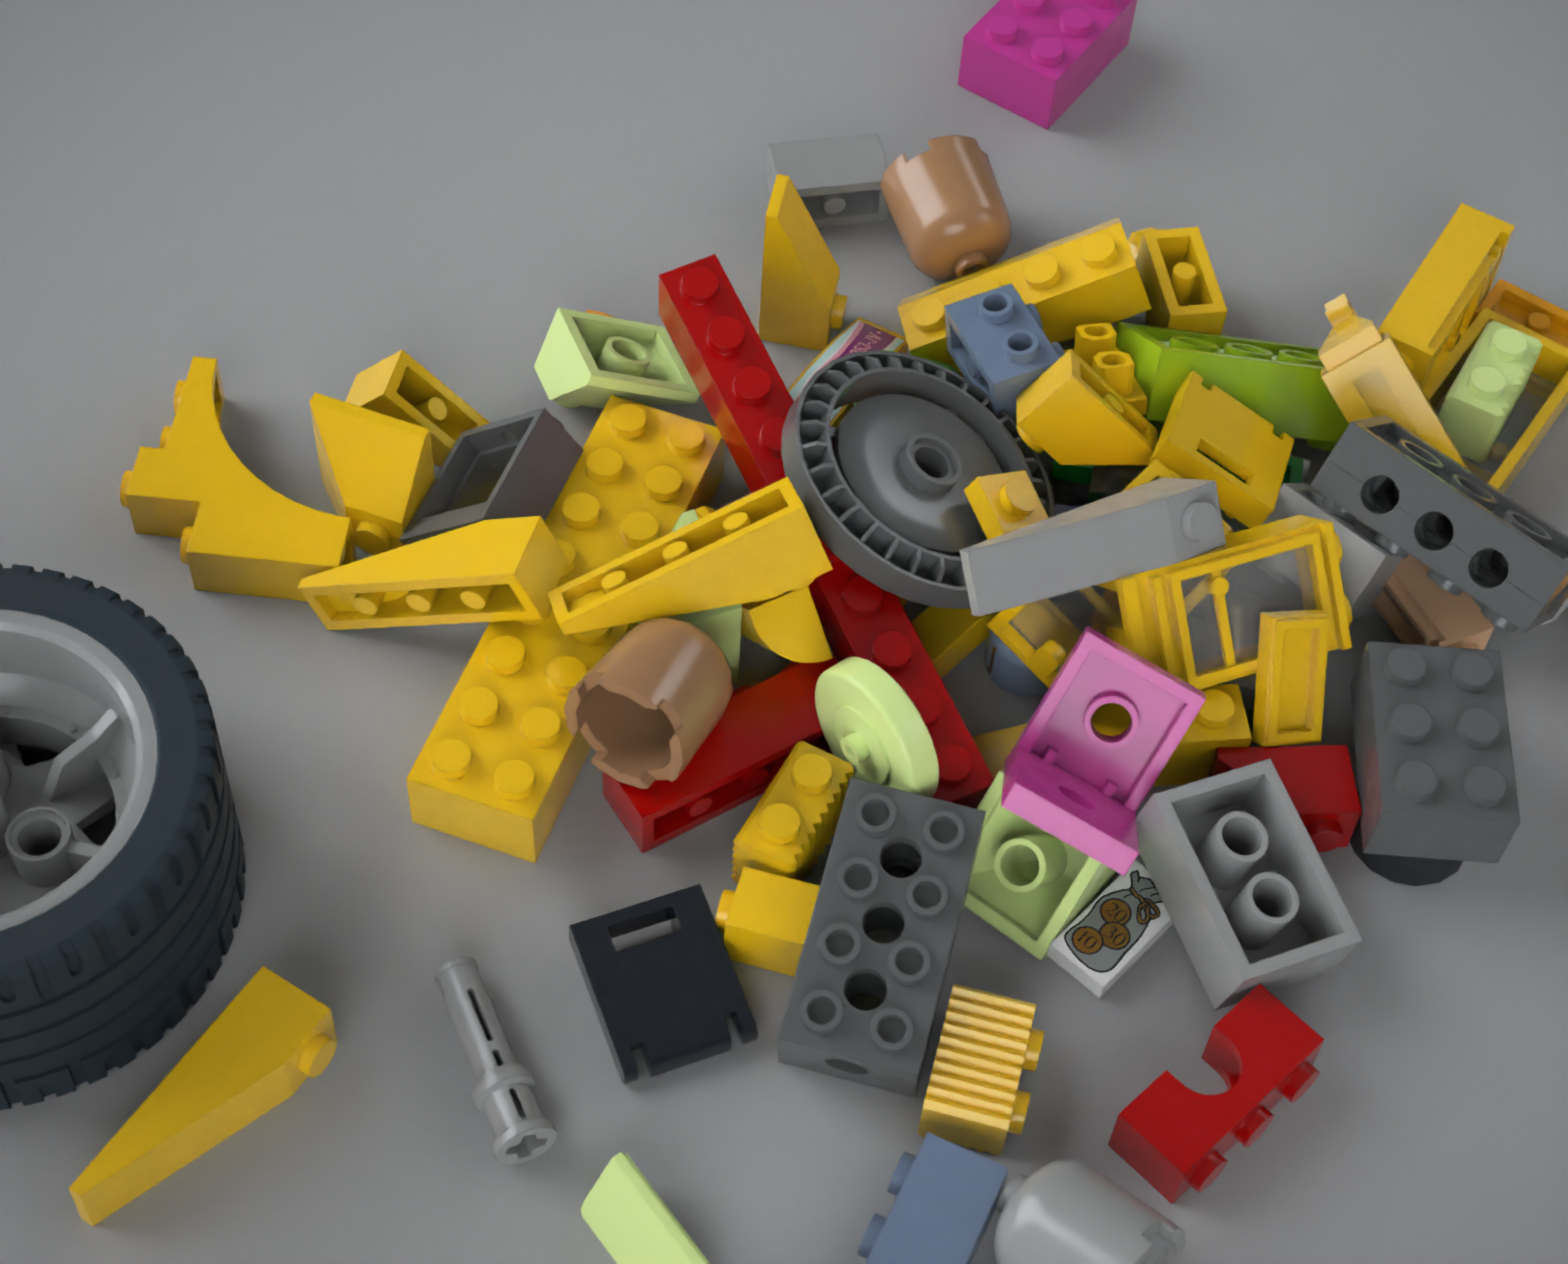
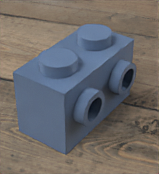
M1012 283L948 304L944 306L947 350L964 378L989 396L992 411L996 417L1000 410H1005L1014 421H1017L1016 396L1065 353L1058 342L1050 343L1043 332L1042 321L1036 307L1032 303L1025 305Z

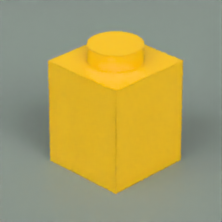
M744 866L736 891L724 889L715 918L718 930L724 931V945L730 960L795 977L820 886Z

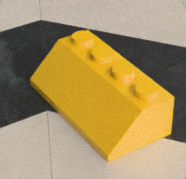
M1119 217L902 299L897 306L911 355L947 363L955 368L963 378V374L947 350L944 306L1012 283L1025 305L1032 303L1036 307L1042 321L1043 332L1050 343H1062L1075 338L1076 327L1079 325L1112 324L1152 309Z

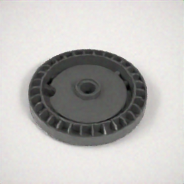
M880 350L851 353L832 360L817 371L789 408L782 428L781 443L785 477L788 476L801 499L818 537L832 553L857 574L881 589L906 600L937 608H970L959 550L981 543L979 532L982 527L964 492V489L977 477L1025 470L1048 517L1054 516V499L1047 473L1037 452L1032 450L1018 434L1016 429L1017 423L1005 410H1000L996 417L993 414L989 396L983 390L954 371L932 361L905 353ZM859 402L850 409L841 421L838 429L830 426L833 410L850 403Z

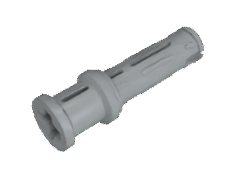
M458 957L442 964L435 972L436 977H434L436 986L440 988L456 1028L458 1038L462 1043L476 1078V1082L473 1085L472 1100L478 1111L486 1113L496 1140L492 1145L495 1158L503 1165L522 1164L547 1152L557 1140V1131L550 1120L543 1119L533 1095L536 1081L532 1072L522 1064H517L500 1025L499 1017L495 1013L479 974L476 960L471 957Z

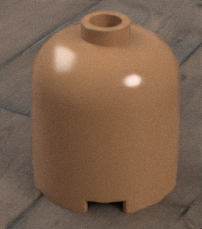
M961 135L928 140L930 150L916 155L909 161L905 154H901L885 170L880 184L886 205L912 263L917 270L928 277L945 282L996 264L1005 254L1012 236L1008 210L988 155L980 149L976 139Z
M675 618L645 620L624 634L570 690L564 706L567 728L573 736L579 730L581 731L585 740L597 752L591 759V762L598 769L617 781L641 789H648L655 780H669L672 782L683 772L724 714L733 693L730 664L719 645L706 632L690 622Z

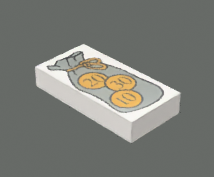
M1135 860L1126 875L1123 876L1121 874L1049 946L1047 956L1098 998H1101L1173 925L1147 868Z

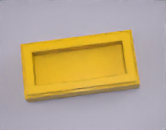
M1319 609L1260 613L1252 731L1253 742L1263 747L1321 743L1331 614Z

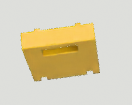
M1192 370L1175 393L1150 461L1153 462L1157 458L1168 470L1176 472L1183 479L1215 480L1219 505L1225 511L1224 514L1231 519H1237L1249 528L1259 526L1274 511L1294 444V438L1285 432L1277 437L1272 433L1274 429L1273 424L1216 385L1212 384L1206 389L1201 385L1203 377ZM1197 449L1206 454L1207 456H1209L1210 458H1212L1213 460H1215L1217 463H1219L1235 475H1237L1238 477H1240L1241 479H1243L1244 481H1246V483L1242 482L1241 480H1239L1238 478L1224 470L1222 467H1220L1219 465H1217L1216 463H1214L1213 461L1199 453Z

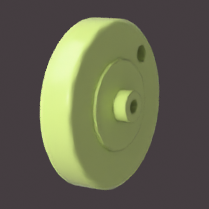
M860 657L846 658L821 673L815 689V706L818 720L833 755L851 763L854 770L853 778L932 797L936 792L939 780L936 750L925 722L902 687L881 667Z

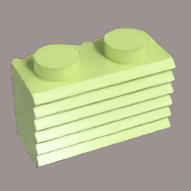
M1497 321L1487 323L1448 391L1438 416L1460 455L1476 462L1486 461L1488 454L1491 452L1501 430H1503L1513 408H1515L1525 389L1543 346L1539 339Z

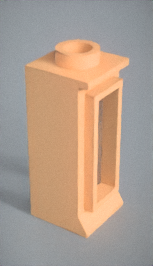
M1411 554L1407 558H1403L1372 603L1401 643L1484 650L1493 632L1494 625L1481 613V608L1474 599L1465 591H1462L1460 595H1456L1438 586L1427 576L1430 567Z

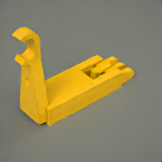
M1345 293L1324 305L1327 310L1325 314L1333 328L1318 352V356L1325 366L1324 369L1320 370L1321 378L1348 424L1355 420L1387 415L1469 470L1390 333L1387 332L1381 336L1373 321L1358 317Z

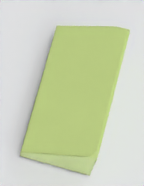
M622 1151L613 1156L583 1201L581 1215L616 1264H709V1261L627 1154L624 1155Z

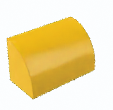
M808 586L796 591H787L772 599L741 604V636L791 661L817 663L832 659Z

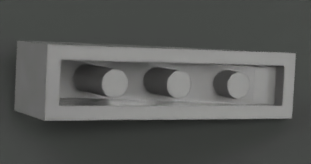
M1162 477L959 551L971 613L974 616H983L1113 581L1118 578L1176 564L1226 545L1215 480Z

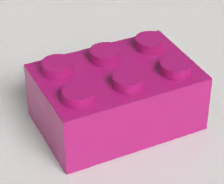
M999 0L964 35L957 85L1048 130L1129 44L1137 0Z

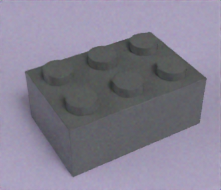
M1368 641L1350 683L1358 795L1362 810L1360 820L1363 853L1498 863L1520 824L1500 651Z

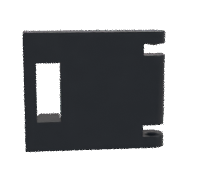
M700 884L569 925L570 944L618 1074L624 1085L638 1080L637 1064L631 1050L642 1047L644 1060L650 1076L653 1077L730 1051L732 1042L724 1019L731 1017L742 1044L758 1039L755 1020ZM671 920L672 934L616 952L612 938Z

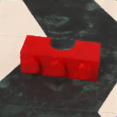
M1259 983L1213 1026L1201 1057L1223 1078L1228 1091L1215 1095L1195 1092L1187 1088L1166 1069L1118 1114L1108 1146L1171 1204L1190 1186L1200 1193L1224 1169L1227 1160L1223 1155L1237 1141L1244 1147H1248L1266 1130L1274 1118V1115L1269 1111L1283 1097L1294 1103L1314 1083L1320 1071L1313 1064L1325 1039Z

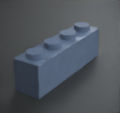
M927 1132L916 1156L906 1151L902 1154L888 1187V1193L897 1196L887 1218L877 1213L874 1214L861 1241L858 1255L867 1259L865 1264H972L996 1210V1204L1003 1191L1009 1168Z

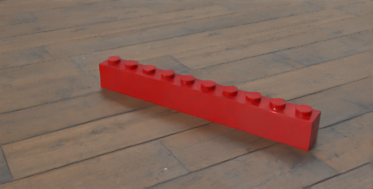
M716 254L660 274L659 315L751 494L785 478L781 455L782 428L789 408L794 401ZM819 538L833 570L816 577L808 587L825 637L837 661L841 662L849 657L866 659L885 670L902 687L925 722L936 750L939 780L936 792L931 798L977 809L994 778L897 595L881 589L857 574L832 553Z

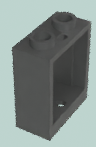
M546 408L462 431L399 541L405 546L489 519L541 516L545 522L579 460L583 449L565 430L562 423L553 417Z

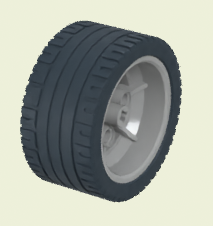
M0 564V1110L11 1109V1105L14 1103L22 1102L24 1106L43 1102L44 1096L56 1093L57 1097L76 1091V1085L86 1081L90 1085L108 1076L106 1071L117 1066L121 1069L137 1058L135 1053L141 1049L149 1050L163 1038L162 1032L168 1027L173 1029L187 1015L185 1009L189 1005L194 1006L206 991L205 984L207 980L212 981L222 966L221 956L228 954L234 939L232 929L238 927L242 912L240 902L244 900L246 884L244 878L246 873L244 844L212 707L203 681L199 679L198 671L190 657L184 654L183 647L173 635H167L165 627L153 616L149 615L146 617L144 609L128 599L122 601L120 594L104 586L95 588L92 581L74 575L69 579L65 577L63 572L45 568L42 572L35 571L33 566L15 564L11 568H3L2 564ZM19 751H43L58 753L59 755L55 759L24 767ZM116 809L115 828L102 846L91 841L82 832V829ZM54 849L47 854L35 856L43 850Z

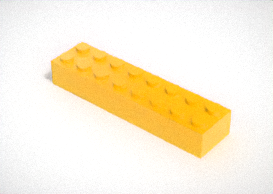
M611 395L582 448L583 452L545 521L548 529L568 559L557 587L671 533L681 513L693 509L696 513L695 509L701 506L709 507L724 477L725 442L718 428ZM551 602L543 619L489 622L406 778L412 822L536 863L592 748L580 730L573 736L567 728L564 706L569 692L624 634L638 625V622L564 635L558 625Z

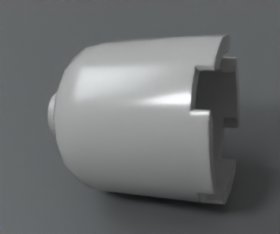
M1061 1159L1037 1169L1028 1177L1024 1174L1016 1176L1002 1191L996 1204V1210L1001 1213L993 1241L997 1264H1162L1168 1249L1175 1254H1181L1185 1247L1184 1230L1099 1171L1077 1160Z

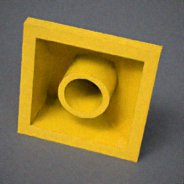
M315 392L309 402L321 479L337 516L351 517L355 546L360 547L369 554L377 555L404 546L399 539L435 479L430 429Z

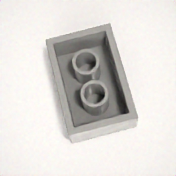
M1271 759L1153 794L1136 816L1139 853L1215 1011L1239 1003L1259 983L1271 992L1330 972L1363 941Z

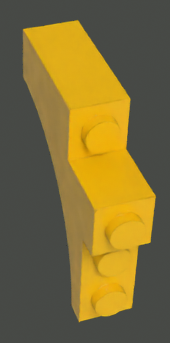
M193 356L186 380H178L174 392V421L172 426L165 425L163 427L159 448L140 446L133 470H126L122 476L120 486L121 505L129 508L135 533L181 538V562L189 564L195 590L306 601L297 589L302 578L355 562L356 550L351 517L333 515L297 503L274 491L241 463L221 431V415L225 396L218 360L216 358Z

